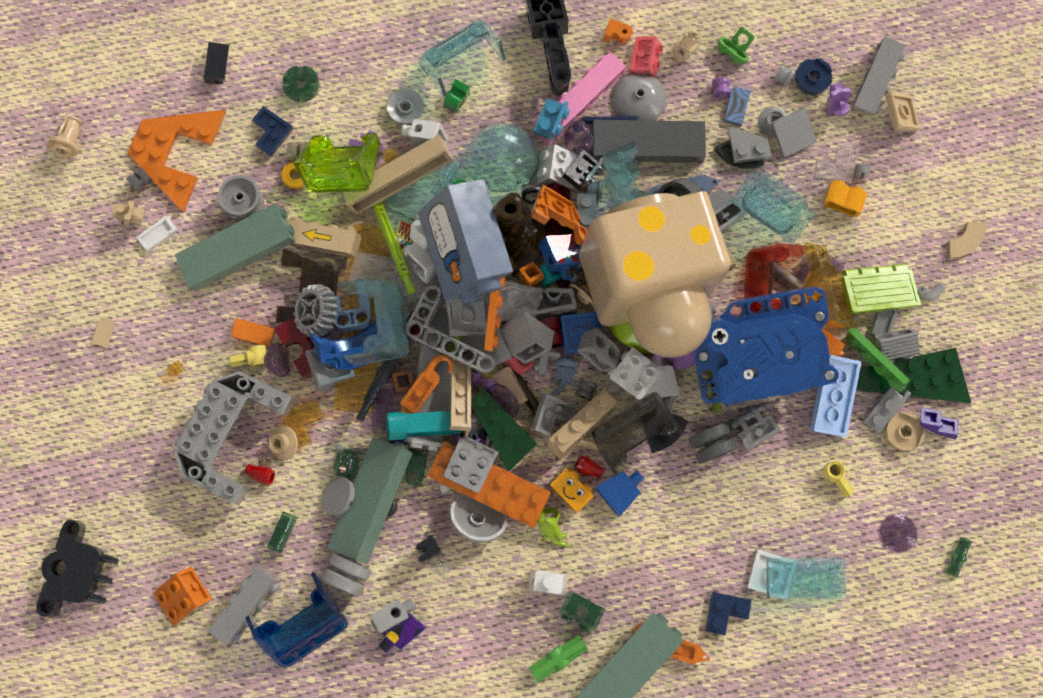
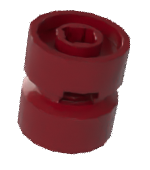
M548 317L538 320L554 331L551 348L564 345L563 335L559 332L561 329L559 317Z

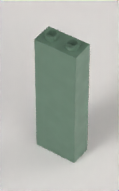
M273 204L174 254L188 288L198 291L295 242V231L292 225L287 222L286 218H288L286 210Z
M372 437L354 481V501H351L349 504L351 506L349 510L340 516L327 547L366 564L369 562L413 453L406 449L407 445L397 441L395 445L391 444V440L389 441L385 437H381L380 440Z
M653 612L576 698H633L683 643L684 640L681 638L683 634L675 626L671 629L666 624L668 620L660 612L657 615Z

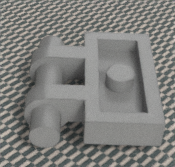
M763 404L749 408L747 413L742 416L738 415L734 418L733 422L729 423L732 430L738 427L741 428L742 432L736 436L746 451H749L780 431L770 414L764 418L760 414L765 410ZM754 418L757 422L748 427L746 422Z

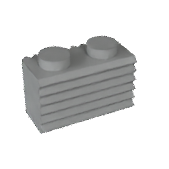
M912 328L874 336L876 348L892 363L898 358L911 359L915 354H920L918 332Z

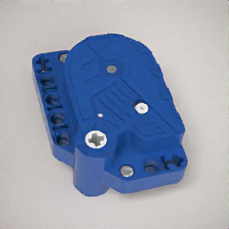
M812 286L734 300L726 306L721 314L713 315L709 333L695 352V364L703 401L708 404L723 402V404L729 405L753 399L760 400L772 396L790 395L812 387L835 383L839 378V373L830 364L828 340L821 330L829 319L825 292L820 287ZM814 291L821 294L817 301L813 298H807L808 303H805L803 293L806 292L807 296H813ZM795 294L800 295L801 301L796 305L791 304L790 298ZM779 298L781 300L778 308L770 306L772 299ZM753 302H760L761 308L759 311L754 312L750 309V305ZM732 306H740L741 312L738 315H733L730 312ZM704 370L712 372V376L709 379L701 376ZM711 384L713 397H709L707 394V385Z

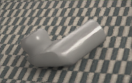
M938 283L932 289L920 286L917 291L920 299L933 301L945 291V287Z

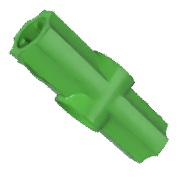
M577 635L564 645H559L548 652L544 658L531 665L529 670L537 683H539L555 671L558 672L568 666L573 659L582 655L588 648L581 637Z

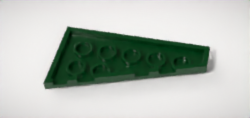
M956 348L918 355L911 359H899L893 362L910 380L902 392L895 389L899 394L903 395L908 390L911 393L909 397L962 402L966 404L972 403ZM872 365L860 368L856 391L884 394L890 387L888 381L882 375L876 373Z

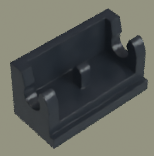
M208 42L204 83L223 84V81H225L229 45Z
M431 534L415 547V549L422 550L425 553L418 558L422 564L442 554Z

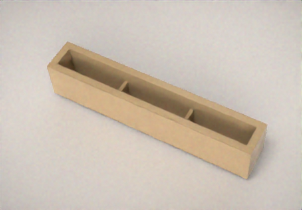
M438 134L342 189L347 207L355 215H358L449 164L453 159L447 144Z

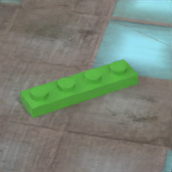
M855 327L848 330L845 338L847 344L855 349L864 361L869 362L874 367L876 373L882 375L892 388L902 392L910 380Z

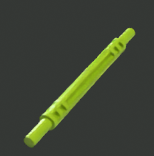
M381 201L372 207L400 279L404 281L408 294H413L416 290L411 280V272L384 204Z

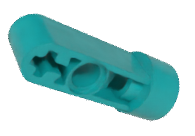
M450 411L409 414L390 412L386 415L387 437L389 441L405 440L406 437L447 435L462 432L461 430H450Z

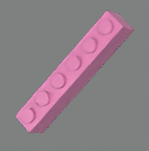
M611 52L606 56H601L594 68L590 67L581 80L578 79L571 87L572 89L568 93L564 92L560 96L559 102L564 104L567 101L568 109H570L567 120L563 119L561 123L563 129L560 136L625 73L626 66ZM538 118L533 123V129L537 123ZM535 134L548 147L560 137L556 135L554 141Z

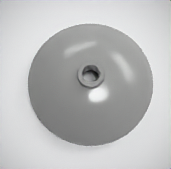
M631 73L622 77L616 83L611 98L613 109L618 116H637V120L655 121L661 116L667 100L662 84L655 77L646 73ZM642 92L643 96H639L637 93Z
M462 493L455 497L450 507V519L453 527L464 538L474 542L484 543L497 539L503 534L508 524L507 515Z

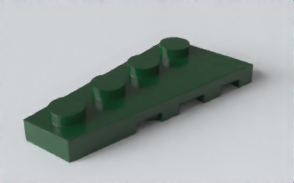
M482 388L471 398V406L510 472L537 443Z

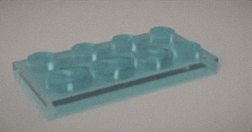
M766 558L767 598H846L845 558Z

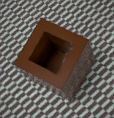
M411 370L393 373L390 376L394 394L408 392L414 384Z

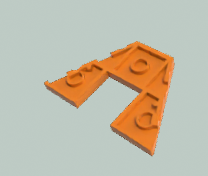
M225 110L144 119L141 121L128 150V154L182 212L187 207L198 178L164 165L178 134L213 145L225 117Z

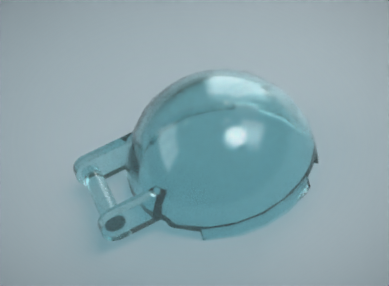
M497 123L483 128L473 137L467 149L466 165L472 180L484 179L487 192L490 190L503 193L516 190V193L521 196V188L525 187L531 180L533 181L539 166V154L534 140L521 127L508 123ZM504 197L489 198L491 204H497Z

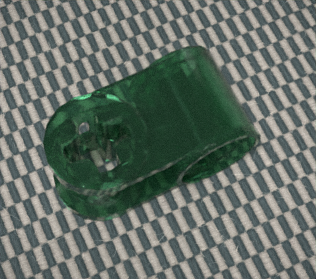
M408 449L413 453L405 471V480L410 487L415 488L419 487L423 482L428 451ZM413 473H416L417 477H419L415 482H412L411 478H409V476H413Z

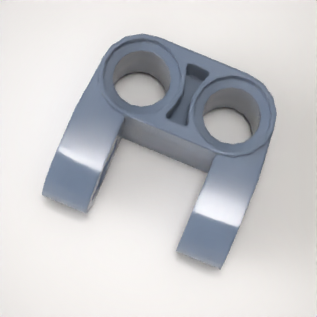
M368 291L358 292L360 308L345 311L341 309L339 296H334L338 299L336 305L339 306L336 309L338 315L335 316L336 322L334 324L339 332L361 331L367 329L372 324ZM360 316L367 317L365 322L357 321ZM341 319L348 320V323L344 326L338 324Z

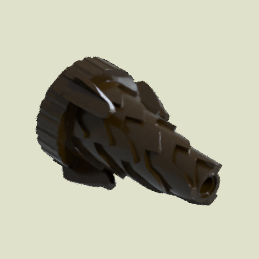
M510 192L493 206V210L513 272L509 274L514 278L516 274H519L520 268L531 262H538L540 255H542L538 243L545 238V230L550 229L551 224L547 222L544 225L531 217L532 210L525 207L522 197L518 193Z

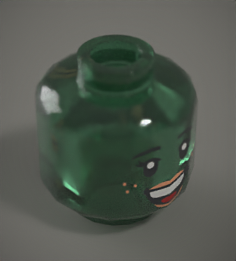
M344 448L343 451L336 452L332 469L336 472L335 475L344 478H350L355 475L360 458L355 455V450Z

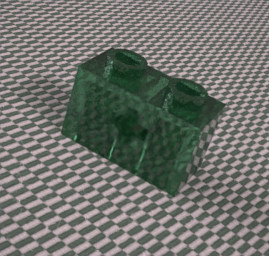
M569 590L559 612L562 613L561 618L570 623L572 620L580 623L579 628L589 632L590 629L596 630L606 609ZM584 607V612L587 613L586 616L578 618V613L575 612L576 609Z

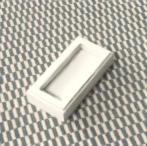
M166 215L138 235L136 239L145 251L149 253L177 233L178 229Z

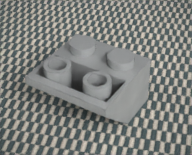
M721 188L709 196L721 234L741 220L747 212L735 196Z
M527 312L522 313L500 328L510 354L524 364L551 350L554 331Z

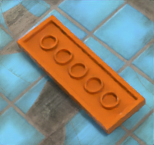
M447 441L443 442L427 477L532 528L535 527L551 494L550 491L493 464L480 492L477 493L444 477L446 468L457 446Z

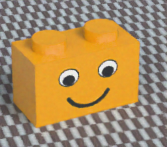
M566 468L549 487L577 514L594 497L592 494L593 490L588 484L585 483L583 485L578 480L579 475L573 469L569 471Z

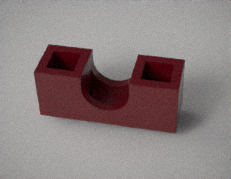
M293 317L274 328L286 348L293 344L302 346L301 356L295 359L293 363L302 378L307 380L313 374L305 352L313 349L314 344L310 336L307 338L297 328V323L294 322L295 318Z

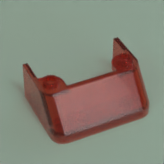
M777 243L750 249L746 254L743 299L772 294L773 263H782L789 256L803 257L809 250V246ZM772 299L770 302L772 308H778L781 304L780 299ZM753 302L750 305V309L754 312L759 311L761 308L760 302Z

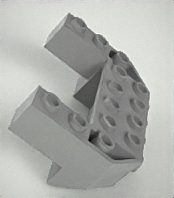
M238 371L213 379L211 383L207 384L204 389V397L195 405L194 415L187 420L183 435H180L175 442L174 453L182 478L240 506L249 488L218 472L220 468L212 465L245 403L254 406L256 402L287 418L296 400Z

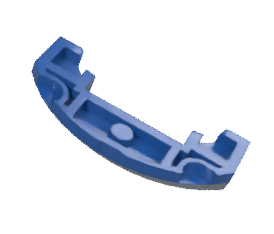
M378 316L374 323L363 332L347 339L328 340L315 334L310 335L319 360L340 370L355 369L373 362L380 357L379 353L393 342L392 324L383 316Z

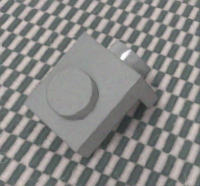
M551 349L541 355L540 360L536 359L535 371H538L539 377L546 376L548 359L560 360V354L556 350Z

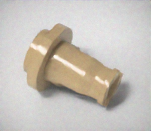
M70 115L69 120L67 117H64V123L61 125L57 136H51L46 146L47 149H51L55 154L62 157L76 156L80 149L76 144V140L79 135V128L83 122L79 118Z

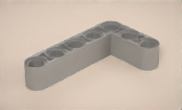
M431 285L426 287L406 326L407 335L413 340L483 374L493 372L495 362L492 357L429 327L443 296L437 286ZM431 291L438 292V297L435 300L428 299V294ZM423 308L429 309V315L425 318L419 315ZM420 326V333L412 335V327ZM432 334L438 335V341L434 344L428 342V338ZM451 342L455 343L456 349L453 352H447L446 345ZM466 351H471L474 356L472 360L465 361L463 354ZM486 359L490 360L491 367L487 370L482 369L481 362Z

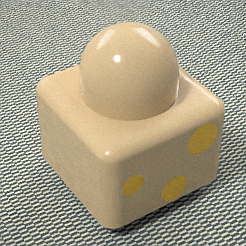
M697 192L680 197L667 193L654 194L618 205L591 221L579 253L595 310L602 325L615 326L630 322L638 342L649 352L662 357L671 358L689 354L703 343L709 333L712 322L708 297L731 267V261L707 192Z

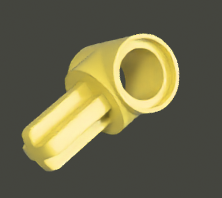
M265 345L249 347L247 353L231 356L229 360L231 367L249 364L251 368H260V365L262 367L269 365Z
M832 461L823 467V475L831 483L835 482L844 497L854 493L853 488L845 478L847 474L841 462ZM831 466H835L837 468L836 476L831 474Z

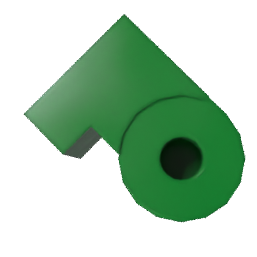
M455 79L451 90L445 97L443 105L457 113L468 98L470 87Z

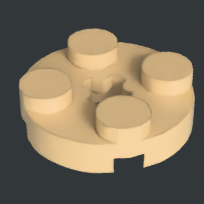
M902 412L894 415L886 424L885 438L895 449L910 451L923 443L926 430L920 425V418L910 412ZM907 427V431L910 434L903 436L901 429Z

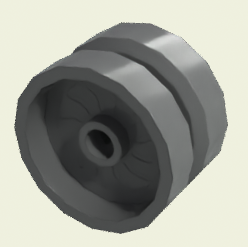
M728 422L711 426L688 439L693 449L705 446V449L698 451L695 455L699 464L739 448L735 438H728L723 441L721 439L731 433Z

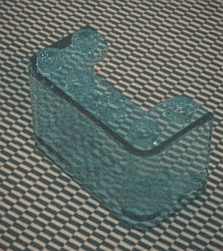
M635 141L608 151L602 159L605 186L616 206L640 197L652 195L650 190L641 194L635 184V181L640 176L636 158L638 146Z

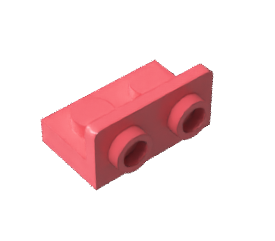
M656 36L635 38L629 70L631 73H649L656 78L657 71L660 69V54L663 52V45Z

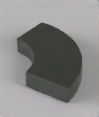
M730 141L714 147L719 157L732 166L743 169H754L764 166L763 160L733 163Z

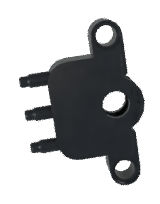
M67 520L63 524L56 543V551L45 557L42 563L41 571L46 582L43 583L36 605V611L40 616L57 615L63 600L71 603L91 601L105 604L107 601L105 597L94 593L98 582L104 584H111L113 582L112 578L101 574L104 562L118 564L119 559L104 554V551L98 546L83 543L86 527L81 521ZM76 524L77 531L72 534L71 527ZM63 561L66 565V570L62 575H59L57 565ZM48 602H50L52 605V609L50 612L46 611V605Z

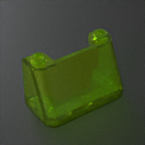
M365 133L361 140L363 146L334 147L332 141L327 136H312L294 161V165L306 188L315 193L367 191L372 184L380 147L377 133Z

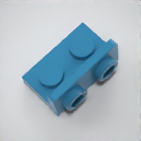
M547 98L533 133L554 141L556 135L560 136L563 129L561 123L563 119L567 120L570 112L568 102L565 101L562 104Z

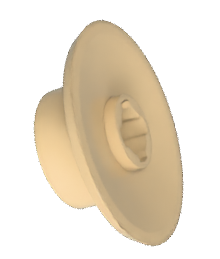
M288 426L276 427L269 437V449L277 459L289 460L295 455L298 448V439L295 432Z

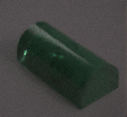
M285 511L282 512L267 546L268 549L282 554L298 519L297 516Z

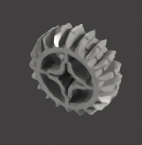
M308 285L307 288H303V292L298 294L299 298L295 299L297 302L296 306H293L295 308L293 315L296 316L294 322L297 323V328L300 329L301 333L308 336L311 334H315L318 337L323 336V334L329 332V329H333L332 323L336 322L335 316L338 315L336 309L339 307L336 305L338 299L334 297L335 293L330 288L323 285Z

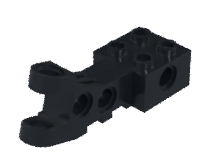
M525 0L532 40L542 39L550 89L554 95L561 96L564 92L568 91L571 80V70L563 38L564 34H568L569 24L564 0ZM555 85H556L557 87H565V88H564L563 90H557V89L555 88Z

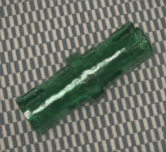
M960 537L955 551L951 554L952 558L945 572L946 574L958 578L963 564L967 561L966 556L973 543L971 540Z

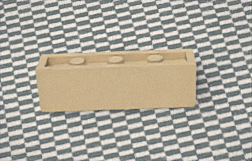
M463 358L465 361H470V360H471V359H468V358ZM452 359L454 365L450 375V430L464 431V438H467L471 429V367Z

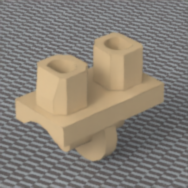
M690 30L688 34H685L674 43V57L677 61H686L697 50L699 45L696 42L700 35Z
M133 201L128 202V207L125 204L118 203L113 206L112 215L117 220H124V226L130 227V223L141 226L144 209L134 207L135 202Z

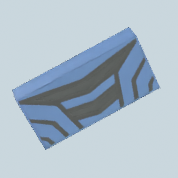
M732 87L724 122L742 126L750 90Z

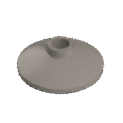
M408 88L395 91L387 101L389 116L401 124H410L414 119H419L424 110V102L420 94ZM408 106L409 110L404 111L403 107Z

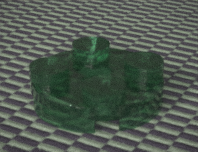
M293 66L283 76V90L292 101L305 103L313 99L319 91V78L316 72L308 66ZM305 81V86L298 87L297 82Z

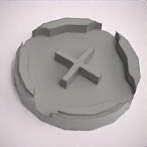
M344 477L333 479L325 488L322 496L323 510L327 514L336 517L346 513L351 507L349 504L355 498L354 484Z

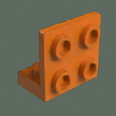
M192 566L175 573L153 592V595L173 626L177 625L195 609L213 600Z

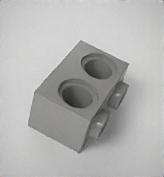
M598 328L583 332L577 349L601 373L616 369L621 349Z

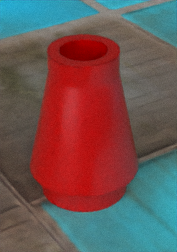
M580 455L574 467L580 474L599 479L605 471V468L598 465L587 455L585 457Z
M248 464L244 471L245 475L263 486H270L275 478V471L271 467Z

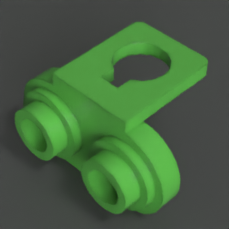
M741 26L731 40L726 37H720L717 41V49L722 54L727 53L732 57L731 61L735 65L746 64L749 56L745 51L753 42L755 36ZM745 34L748 37V41L740 46L738 44L739 35Z

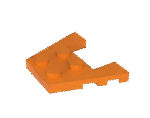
M543 185L538 190L531 211V217L544 225L549 221V218L557 220L561 226H567L573 230L576 243L582 246L587 230L580 225L579 221L581 218L573 202Z

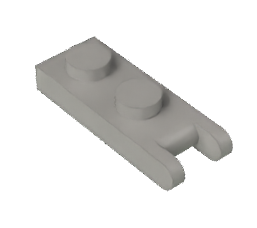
M890 386L862 421L875 432L880 433L911 393L907 390L901 395Z

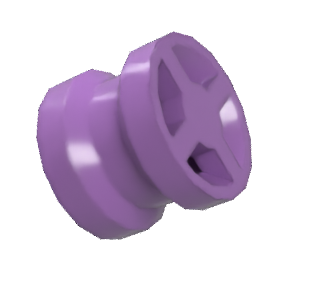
M716 78L712 81L714 98H727L731 95L729 78Z

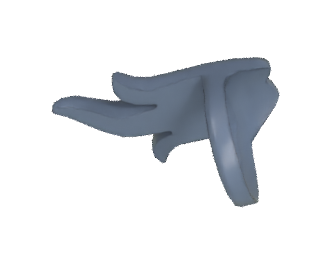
M562 357L560 360H556V377L550 382L556 383L560 378V386L553 390L550 395L565 389L568 380L572 387H577L573 380L579 364L573 358L567 359Z

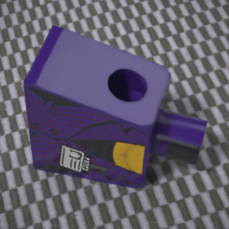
M394 610L391 612V615L395 618L399 616V613ZM408 613V619L382 633L385 638L378 646L385 653H388L394 645L401 650L427 627L411 613Z

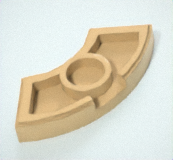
M967 222L963 234L956 239L948 241V259L961 258L974 251L985 236L987 223Z

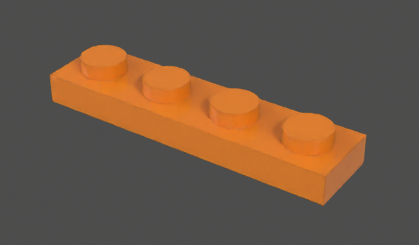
M505 277L500 279L501 289L505 288ZM501 289L490 293L484 347L486 351H494L495 347L498 348L499 336H496V331L501 325V316H498L499 308L502 309L503 297H500Z

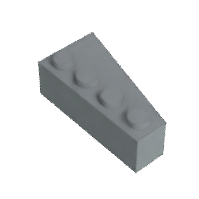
M886 36L878 43L876 47L878 51L875 52L870 64L872 66L871 68L869 67L864 76V84L859 88L852 109L871 117L875 113L880 112L883 106L881 102L882 97L889 92L891 87L888 85L890 79H894L898 72V68H896L898 61L902 62L906 51H904L905 44Z

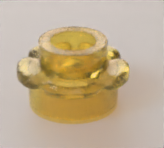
M177 360L166 369L169 373L168 376L173 375L176 377L184 371L182 368L184 363L181 364Z

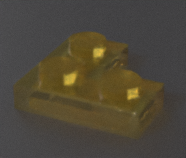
M317 399L292 408L287 418L282 416L284 425L290 427L295 432L298 439V448L312 443L306 425L324 419V415Z

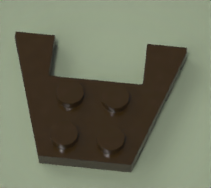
M283 249L281 266L301 268L299 293L303 292V288H307L308 285L319 284L330 288L335 293V296H337L338 272L288 249ZM277 306L276 323L286 322L293 317L296 318L293 315L295 308Z

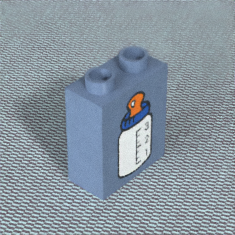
M484 179L448 185L417 213L445 301L460 297L462 306L480 302L485 299L484 295L500 290L502 288L500 279L513 272Z

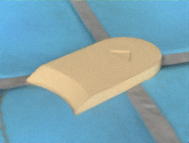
M103 318L97 323L91 345H100L106 349L108 348L114 330L112 320Z

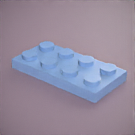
M830 355V364L837 369L839 378L833 384L818 386L810 425L811 431L847 437L861 361Z

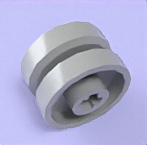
M231 176L219 188L218 200L227 215L237 222L264 208V196L255 181L248 176Z
M332 552L328 562L331 566L337 568L338 571L336 572L329 568L324 569L320 579L360 597L364 586L354 579L356 577L363 581L368 580L372 570L347 556L343 557Z

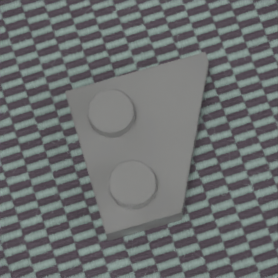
M733 127L728 128L733 163L771 158L769 140L767 138Z

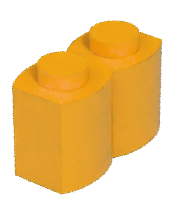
M841 180L831 181L827 187L822 205L844 214L858 217L862 212L867 192L858 186L849 187Z

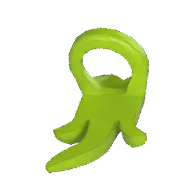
M554 507L544 509L537 521L543 535L541 542H545L548 537L555 545L569 547L567 542L560 540L565 538L567 534L562 533L558 527L559 510ZM549 513L556 514L555 518L547 517L543 519V517Z

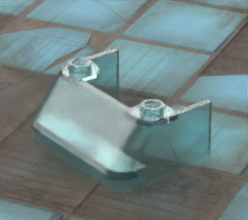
M485 21L473 22L419 56L418 61L421 69L443 97L447 96L442 79L435 68L482 39L487 41L502 61L506 60L500 38Z
M371 278L337 283V287L346 295L359 293L364 298L374 297L378 333L370 335L364 340V352L344 355L345 360L355 366L405 357L409 352V340L406 333L407 323L402 287L394 281Z

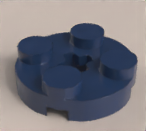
M806 59L797 68L794 80L801 91L811 96H816L825 92L831 85L833 80L832 69L822 59ZM816 73L818 80L811 79L809 74L814 75Z

